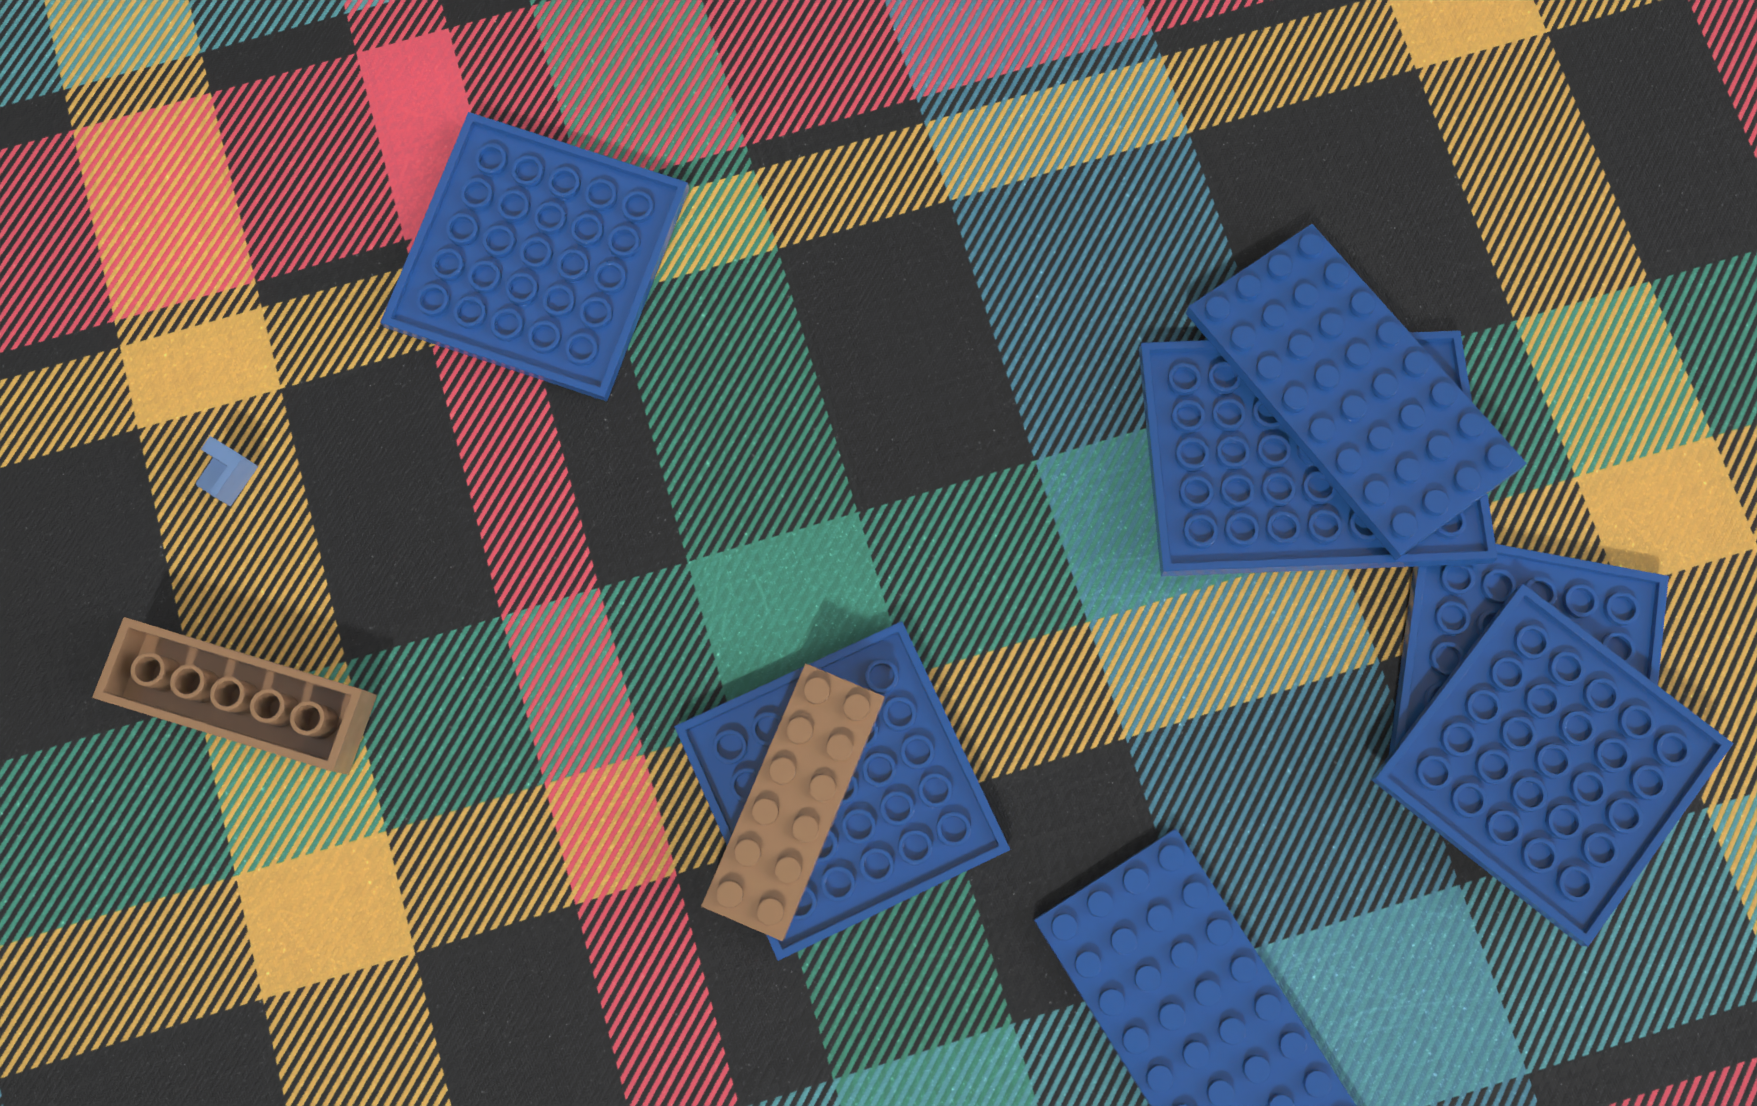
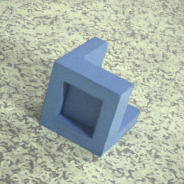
M210 436L201 450L212 456L213 459L197 480L196 485L213 497L231 506L258 466Z

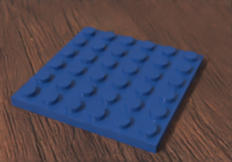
M468 112L380 323L384 328L607 401L688 194V182Z
M1496 544L1498 559L1492 564L1413 567L1389 755L1515 588L1521 584H1525L1658 686L1669 576Z
M1521 584L1515 588L1371 780L1580 946H1589L1734 743L1525 584Z
M902 621L808 664L883 695L885 699L786 938L780 941L767 935L778 961L1010 850ZM804 667L674 726L726 845L729 843Z

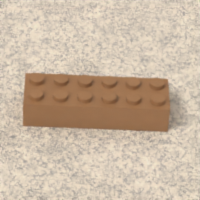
M124 617L92 698L332 772L349 775L377 695L353 686Z
M805 663L701 907L780 941L786 938L883 706L885 696Z

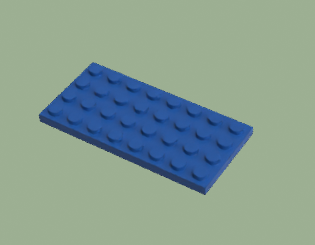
M1313 224L1188 306L1186 315L1395 560L1527 464Z
M1177 829L1171 830L1033 919L1149 1106H1356Z

